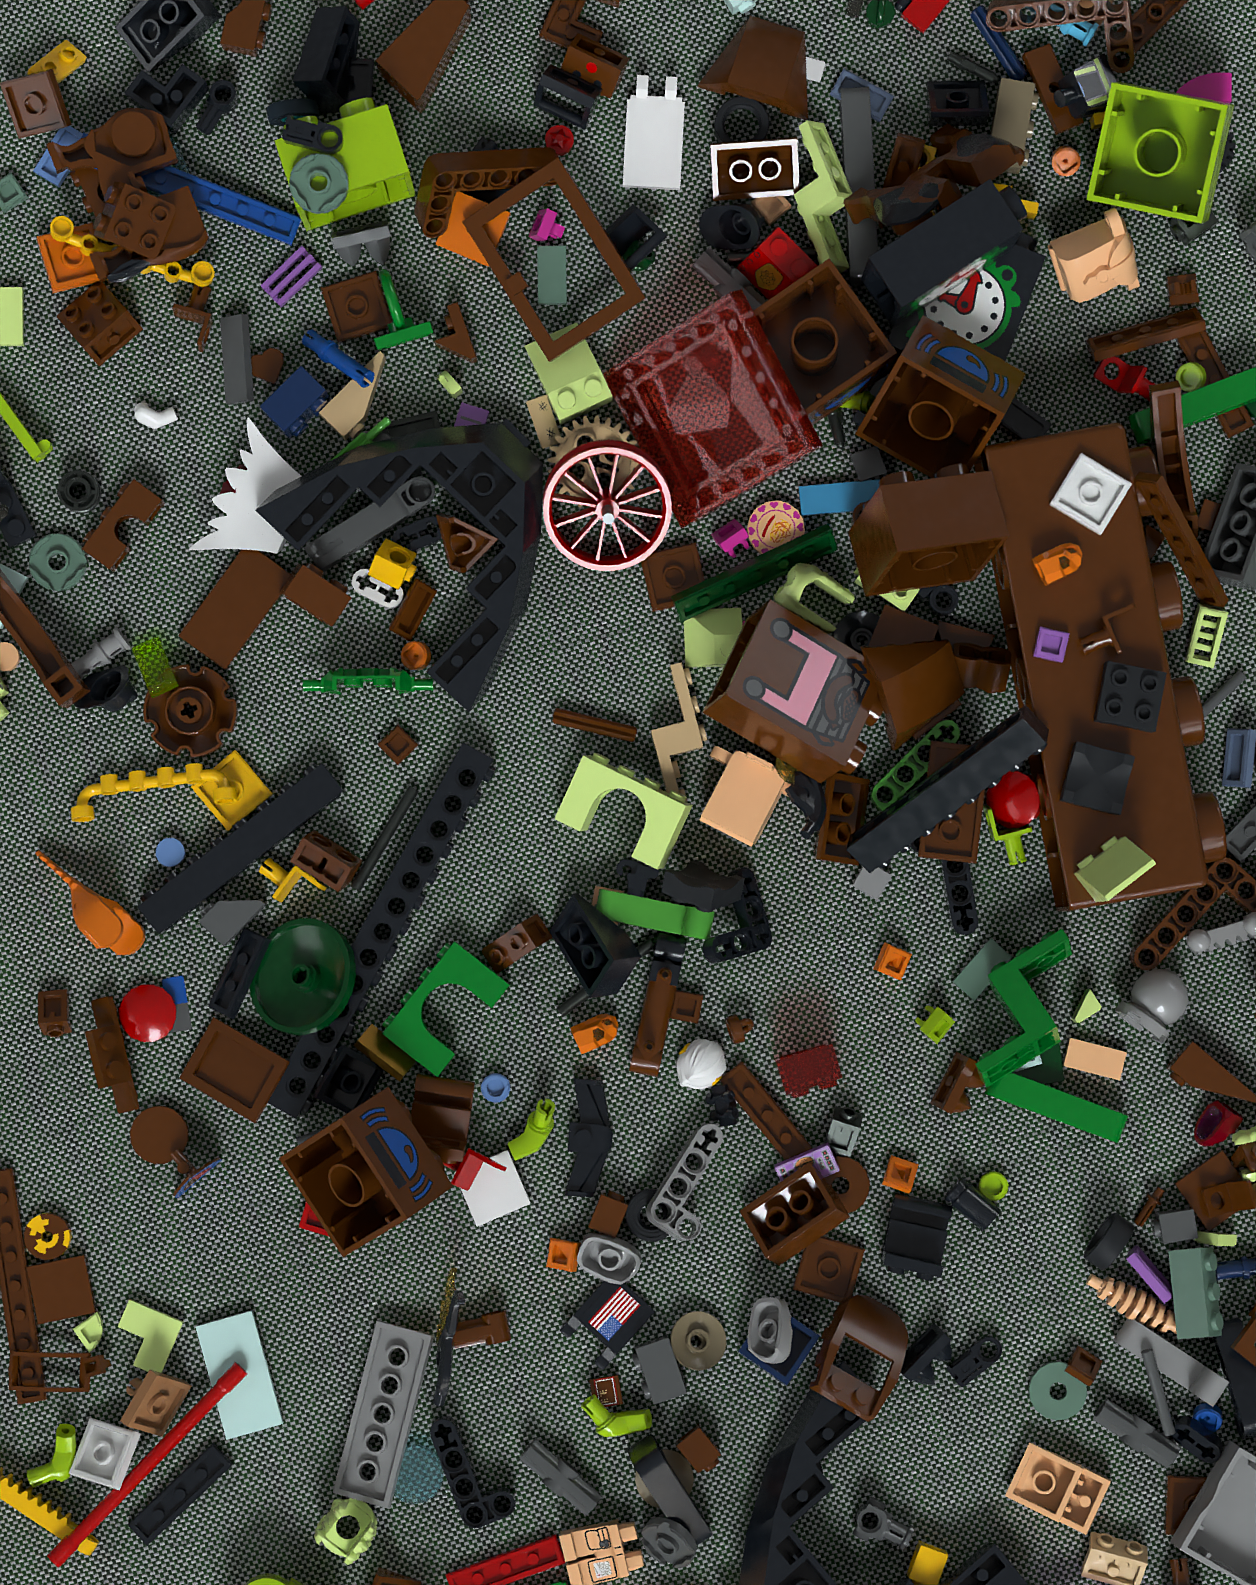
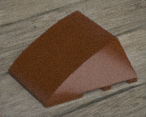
M750 15L697 87L725 95L727 91L781 108L780 113L808 120L805 32Z
M948 639L920 641L905 645L887 644V646L882 647L861 646L868 672L875 681L887 721L884 725L893 751L898 749L965 693Z

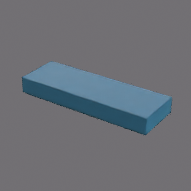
M879 480L799 486L801 516L853 512L857 505L873 497L879 488Z

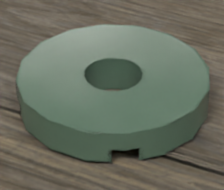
M315 153L301 158L291 171L289 187L295 202L301 208L314 214L328 213L341 205L348 193L349 181L343 165L335 157ZM316 176L325 177L327 179L326 188L321 191L312 189V179Z
M58 533L45 535L35 543L30 551V573L38 584L48 590L58 592L69 590L80 583L86 574L88 563L86 552L82 550L81 544L69 535ZM57 554L63 555L66 560L65 566L60 570H53L50 565L51 558Z
M1052 1361L1043 1364L1032 1374L1028 1385L1029 1399L1035 1410L1045 1418L1055 1421L1066 1420L1076 1415L1084 1406L1087 1397L1086 1384L1065 1372L1067 1363L1062 1361ZM1059 1382L1064 1384L1065 1394L1061 1398L1056 1399L1051 1397L1049 1390L1052 1384Z

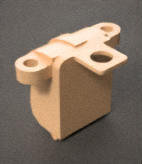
M1115 207L1104 212L1105 219L1054 239L1048 245L1060 290L1066 291L1071 300L1079 303L1088 301L1118 285H1125L1128 291L1140 287L1133 241L1127 231L1123 217L1119 215Z
M714 746L709 756L726 765V768L701 815L700 821L752 847L760 838L781 794L788 797L785 791L787 787L791 786V783L788 782V775L775 769L773 764L749 752L744 753L736 750L732 754L718 746Z

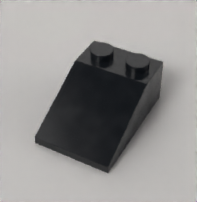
M141 0L115 26V29L146 71L152 72L201 37L221 17V14L210 0Z
M578 893L572 894L549 931L589 998L618 994L642 957L629 935Z

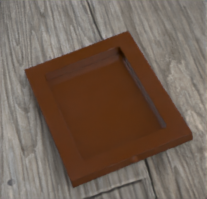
M213 1017L182 1072L180 1079L251 1122L257 1123L290 1061Z

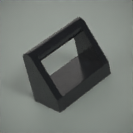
M550 64L542 74L533 106L586 130L603 89ZM547 88L586 106L583 116L544 98Z
M634 204L606 229L621 256H623L627 248L634 241H639L648 231L653 234L625 260L630 270L635 268L667 238L666 234ZM592 242V243H591L592 246L596 249V251L599 253V255L603 258V256L601 255L600 251H599L598 248L596 247L595 243Z

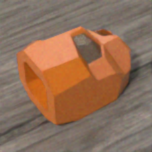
M1066 543L1048 550L1032 560L1041 580L1047 586L1075 572L1081 565L1083 553L1079 545Z
M599 1014L570 1027V1030L581 1054H584L612 1041L617 1035L619 1024L615 1016Z

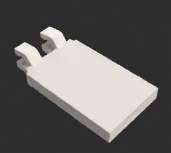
M637 75L636 95H630V99H627L623 187L680 190L685 102H682L681 97H676L677 77L666 76L665 97L648 96L649 75Z

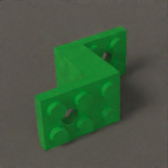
M1063 929L1057 932L1053 930L1046 933L1040 939V943L1032 948L1030 946L1022 948L1016 953V958L1008 963L1005 961L998 963L991 969V973L987 975L992 992L1021 1035L1015 1034L1009 1037L1003 1043V1047L995 1052L994 1050H989L979 1057V1062L975 1065L979 1077L986 1088L1061 1042L1057 1025L1028 982L1072 955L1069 938Z

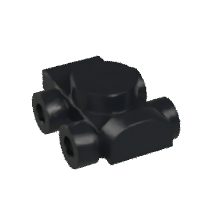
M728 1084L711 1087L712 1093L706 1095L707 1104H715L716 1110L710 1112L711 1121H719L720 1127L737 1124L739 1110L736 1108L734 1092L729 1090Z

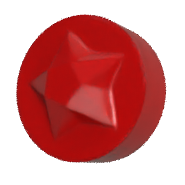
M555 125L547 131L545 145L546 147L553 148L558 156L565 155L573 148V133L566 126Z

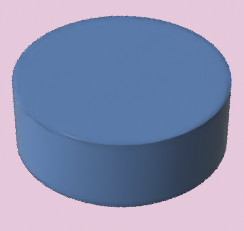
M175 838L163 839L156 847L157 860L167 867L178 866L183 862L186 855L185 846Z
M500 1073L489 1074L482 1081L481 1092L488 1101L501 1102L510 1093V1082Z

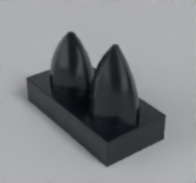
M933 1323L906 1350L901 1373L910 1382L913 1380L924 1385H934L935 1376L930 1362L933 1359L938 1361H949L952 1359L951 1339Z

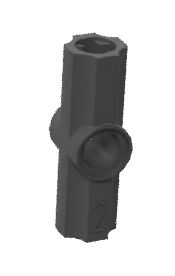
M710 248L704 251L692 265L695 271L714 287L715 293L725 303L736 307L744 316L766 302L751 287L750 281L734 267L731 268Z
M1107 1398L1100 1404L1093 1417L1094 1421L1119 1436L1118 1439L1139 1453L1142 1451L1166 1468H1169L1174 1463L1181 1449L1179 1445L1157 1432L1154 1426L1136 1414L1131 1415Z
M536 1438L519 1457L522 1463L542 1478L541 1481L559 1497L563 1496L585 1516L594 1509L602 1498L599 1491L579 1476L580 1473L569 1462L561 1457L558 1458Z

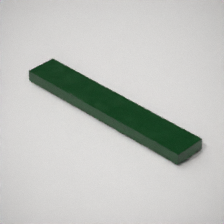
M827 523L671 596L681 623L787 574L797 563L808 564L838 550L831 527Z

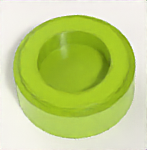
M1188 362L1177 369L1175 379L1179 381L1183 391L1191 392L1203 387L1206 382V372L1199 363Z
M989 1171L981 1176L978 1189L990 1201H997L1006 1195L1008 1181L1001 1173Z

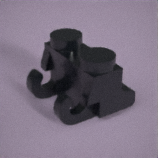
M628 859L621 860L616 867V872L619 876L623 875L622 868L624 866L631 868V873L627 874L628 888L626 894L644 897L647 880L656 879L659 870L644 866L642 862Z

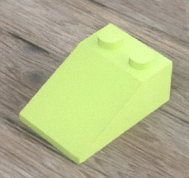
M576 322L549 335L555 341L578 326V323ZM586 340L577 344L552 362L548 361L536 341L524 346L560 425L613 401L610 389Z
M1113 836L1100 846L1103 852L1095 858L1090 854L1077 864L1079 870L1074 875L1095 902L1109 901L1156 865V863L1127 837L1117 839Z

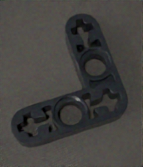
M747 867L733 870L728 874V876L738 875L745 878L741 900L733 903L740 929L708 938L703 943V954L706 960L712 964L767 949L772 943V933L754 873ZM747 902H748V903L752 906V908H753V915H752V917L747 913V910H746V904H747ZM735 936L738 937L741 942L740 951L735 947ZM723 945L725 950L717 952L716 947Z

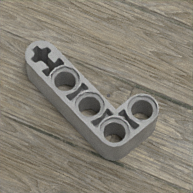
M705 1124L694 1130L646 1208L648 1220L679 1241L693 1240L701 1232L700 1220L682 1206L722 1143L723 1133L715 1124ZM710 1131V1139L713 1141L706 1143L701 1150L694 1148L693 1146L698 1147L703 1144L705 1137L702 1133ZM689 1154L695 1155L698 1159V1167L695 1170L689 1169L686 1165V1158ZM673 1179H678L683 1184V1191L680 1195H676L671 1191L670 1184ZM659 1203L665 1205L668 1210L667 1217L664 1220L659 1219L655 1214V1208ZM684 1219L688 1220L692 1225V1231L688 1236L683 1235L679 1229V1225Z
M1126 1319L1113 1341L1142 1360L1141 1351L1152 1349L1158 1371L1212 1407H1214L1229 1384V1381L1135 1319Z

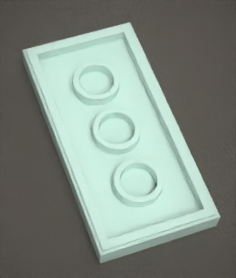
M253 1310L197 1325L196 1331L212 1387L234 1362H237L248 1373L230 1393H227L217 1403L226 1440L283 1424L284 1421Z

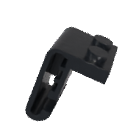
M895 1193L880 1258L881 1263L888 1266L887 1271L904 1275L905 1270L917 1272L916 1278L933 1281L934 1276L941 1278L944 1267L941 1262L948 1234L946 1230L948 1221L952 1216L953 1206Z

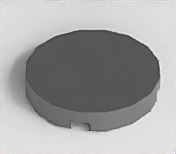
M656 1517L651 1518L641 1531L643 1535L642 1544L649 1555L659 1563L665 1565L668 1562L674 1564L673 1568L687 1567L695 1558L697 1553L695 1539L681 1524L669 1518Z

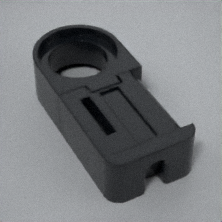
M292 114L287 116L285 122L286 129L283 130L282 134L286 144L325 154H335L343 147L344 139L338 127L319 121L316 125L297 119L294 120ZM326 132L337 134L338 142L335 146L325 147L321 143V138Z
M987 1335L979 1338L968 1347L971 1351L967 1350L951 1363V1367L948 1363L946 1364L947 1371L960 1387L966 1386L1000 1359L1002 1346L995 1337ZM991 1341L995 1343L997 1351L993 1357L986 1358L981 1355L980 1347L984 1342Z

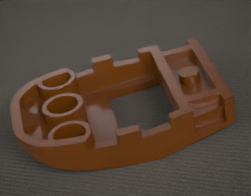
M855 1295L844 1299L839 1304L833 1314L834 1318L831 1324L824 1329L821 1337L823 1339L821 1351L817 1354L814 1365L819 1368L815 1381L810 1382L809 1388L869 1422L876 1417L898 1382L907 1349L908 1332L902 1319L892 1309L872 1297ZM844 1335L892 1362L880 1391L832 1364Z

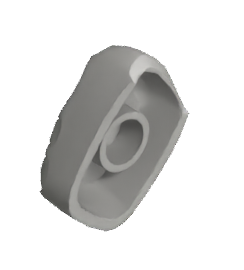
M588 1233L582 1241L577 1255V1263L583 1270L606 1282L618 1285L625 1283L636 1275L642 1260L639 1250L629 1242L599 1233Z
M773 1297L760 1298L752 1307L748 1328V1350L765 1363L777 1364L784 1362L790 1355L793 1332L791 1327L792 1316L786 1301Z

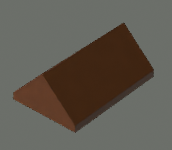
M797 137L710 143L713 201L790 196L798 192L800 188Z
M835 773L824 781L823 791L827 810L820 830L817 831L814 860L859 865V862L846 848L850 835L864 825L870 779Z

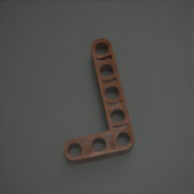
M992 0L988 6L986 24L995 32L1103 19L1108 63L1111 69L1117 73H1125L1134 65L1136 49L1130 0H1123V2L1117 5L1111 4L1108 0H1090L1094 4L1090 8L1081 7L1079 4L1081 0ZM1054 3H1060L1065 9L1055 12L1050 6ZM1024 7H1031L1036 11V13L1033 15H1025L1023 14L1021 9ZM1001 10L1006 13L1007 17L997 19L992 13ZM1114 24H1122L1126 27V30L1115 32L1111 27ZM1123 51L1129 57L1125 60H1120L1115 57V54Z
M550 147L449 152L429 156L423 166L414 214L424 235L428 238H436L443 235L447 230L455 192L513 188L556 158H559L556 151ZM553 178L543 186L557 185V182Z
M1230 858L1211 862L1207 866L1208 882L1206 886L1210 890L1208 899L1205 901L1199 899L1197 888L1185 890L1132 949L1130 960L1133 966L1140 970L1154 969L1223 892L1248 914L1256 912V880ZM1220 863H1225L1229 867V875L1225 879H1221L1216 873V868ZM1242 882L1249 884L1251 888V894L1246 899L1238 894V887ZM1181 906L1188 907L1191 912V916L1186 922L1180 921L1177 916V911ZM1162 927L1168 928L1171 932V939L1166 944L1161 943L1158 939V932ZM1142 949H1147L1152 954V960L1148 965H1142L1139 962L1138 954Z

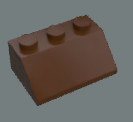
M811 1162L740 1210L765 1258L779 1266L850 1217L837 1193Z

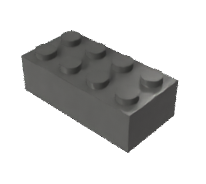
M1237 463L1204 554L1220 583L1256 591V466Z

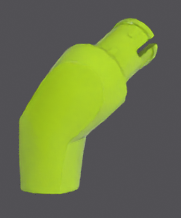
M542 1099L539 1100L536 1110L528 1116L524 1132L507 1143L515 1161L539 1151L554 1127L552 1115L555 1111V1104L551 1100L545 1099L544 1104Z
M595 1394L586 1398L581 1404V1408L596 1424L595 1432L603 1437H616L650 1429L652 1426L650 1409L610 1413Z
M60 1424L57 1427L55 1450L49 1463L27 1470V1478L32 1488L53 1480L63 1482L70 1477L71 1474L68 1473L76 1455V1430L73 1425Z

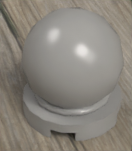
M1154 969L1145 972L1135 980L1130 991L1131 1002L1121 1001L1115 1012L1119 1013V1016L1138 1031L1141 1032L1145 1028L1153 1034L1152 1040L1164 1044L1170 1035L1166 1030V1025L1175 1023L1185 1013L1189 1002L1186 985L1176 973L1168 969Z

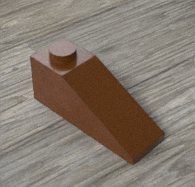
M1187 1041L1166 1066L1171 1071L1169 1077L1181 1087L1186 1084L1190 1087L1256 1103V1095L1193 1041Z

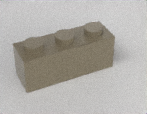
M1001 78L998 84L990 135L1006 140L1025 151L1023 163L1019 166L1018 162H1016L1004 171L1007 173L1019 174L1022 166L1027 167L1030 150L1025 149L1026 138H1032L1034 121H1029L1031 110H1036L1039 93L1034 92L1035 83Z

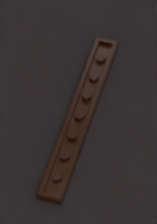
M14 1167L0 1169V1289L10 1351L41 1352L35 1307L27 1272L28 1260ZM19 1356L17 1385L46 1386L42 1357ZM16 1390L18 1405L48 1399L47 1392Z

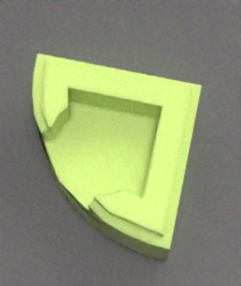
M446 370L437 376L439 382L452 398L456 399L463 393L461 386Z
M1197 1231L1198 1238L1195 1239L1197 1243L1215 1246H1234L1237 1242V1235Z
M98 1311L73 1328L89 1353L97 1347L103 1334V1321Z

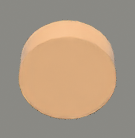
M1 642L0 671H12L20 662V652L13 644Z

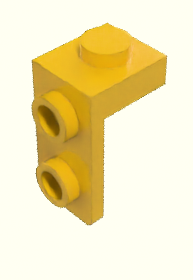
M64 40L31 66L27 75L53 69L57 83H60L85 63L87 57L68 40Z

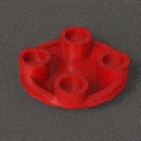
M1009 771L1002 776L1001 781L996 786L988 788L986 793L987 805L992 809L993 817L998 824L1007 828H1020L1039 816L1040 800L1038 788L1032 775L1019 771Z
M140 985L131 989L123 997L119 1007V1020L124 1031L131 1038L141 1042H155L166 1037L172 1030L176 1020V1005L173 996L163 988L155 985Z

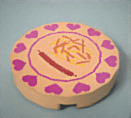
M778 500L765 502L757 507L750 516L747 526L748 539L754 550L760 554L800 537L805 533L804 521L799 511L789 503Z

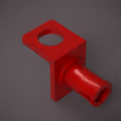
M1116 356L1100 361L1093 374L1095 379L1118 393L1136 392L1150 402L1149 385H1154V383L1144 377L1147 367L1130 366ZM1109 363H1114L1118 367V375L1113 380L1108 379L1104 374V369Z
M468 1148L463 1162L457 1161L455 1164L443 1163L444 1166L456 1172L451 1184L466 1191L470 1189L483 1162L504 1172L507 1167Z

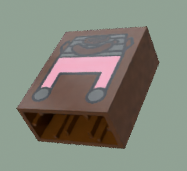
M770 599L746 619L702 713L817 782L822 783L840 770L849 775L857 768L867 749V744L858 739L864 724L869 727L874 725L883 713V708L874 678L868 672L863 655Z

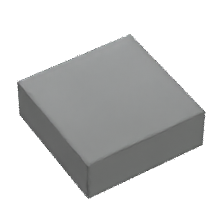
M862 867L852 886L877 901L892 875L879 867L871 873Z

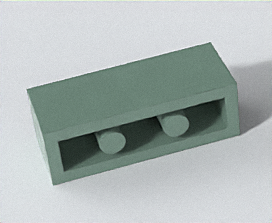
M1213 1247L1168 1251L1177 1339L1222 1336L1223 1317L1219 1311L1218 1301L1220 1298V1287L1216 1281L1217 1258L1213 1252Z

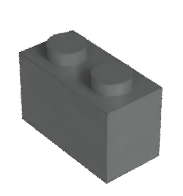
M668 1335L635 1345L636 1353L631 1356L636 1371H643L646 1381L641 1382V1386L646 1399L652 1398L655 1405L687 1394Z

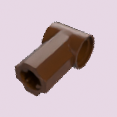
M506 1310L482 1314L479 1318L459 1321L453 1340L455 1349L482 1343L491 1345L511 1340Z

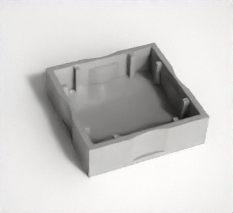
M1229 1440L1170 1542L1203 1564L1233 1578L1240 1585H1256V1455Z

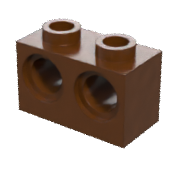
M316 830L311 831L302 838L290 860L291 863L337 892H340L350 884L363 861Z

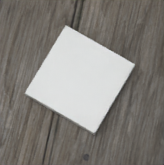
M1080 453L1049 505L1101 535L1132 483Z
M508 1150L489 1157L507 1167L505 1172L483 1162L468 1191L461 1189L477 1227L531 1204Z
M89 1418L68 1474L120 1491L141 1434Z

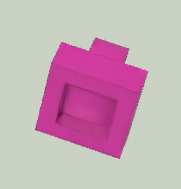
M548 208L538 211L528 237L538 242L547 240L548 236L557 239V237L561 238L565 227L554 222L557 216L556 212Z
M735 518L711 534L716 544L732 558L736 557L733 547L739 543L745 549L749 548V544L745 540L749 535Z

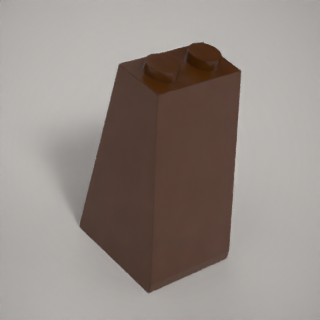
M433 0L375 60L379 75L420 114L425 110L472 21L471 8L467 4L470 0Z

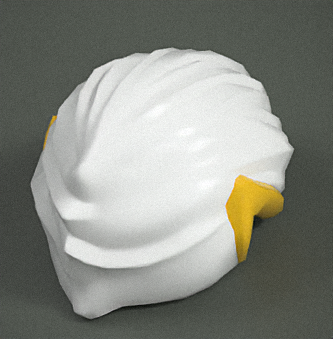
M700 1038L686 1044L678 1053L679 1056L676 1061L680 1085L693 1089H705L714 1086L722 1078L727 1068L722 1046L718 1042Z

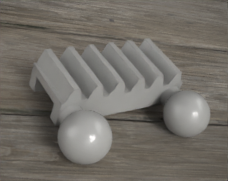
M1256 912L1248 914L1243 920L1206 931L1203 929L1191 931L1188 936H1185L1188 949L1194 955H1201L1203 951H1213L1214 945L1216 948H1225V942L1228 945H1235L1236 938L1239 942L1247 941V935L1250 939L1256 938Z

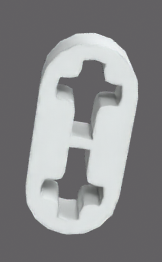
M360 569L355 572L352 577V586L358 594L385 608L394 609L400 606L404 598V591L401 587L399 590L396 589L395 592L399 596L397 601L391 600L390 603L385 602L386 596L379 591L381 588L390 591L392 589L391 586L370 576V581L377 585L376 589L374 590L366 586L364 590H361L358 578H365L368 575L369 569Z

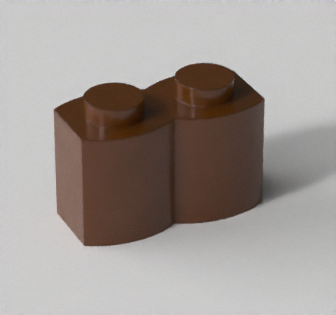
M966 642L954 643L952 651L964 689L977 687L987 693L1005 692L1011 666V651L999 647H981Z

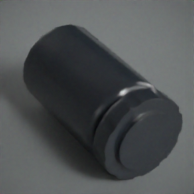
M962 1177L950 1187L944 1199L947 1202H951L952 1206L978 1229L984 1231L998 1216L1001 1209L971 1183H967V1179Z

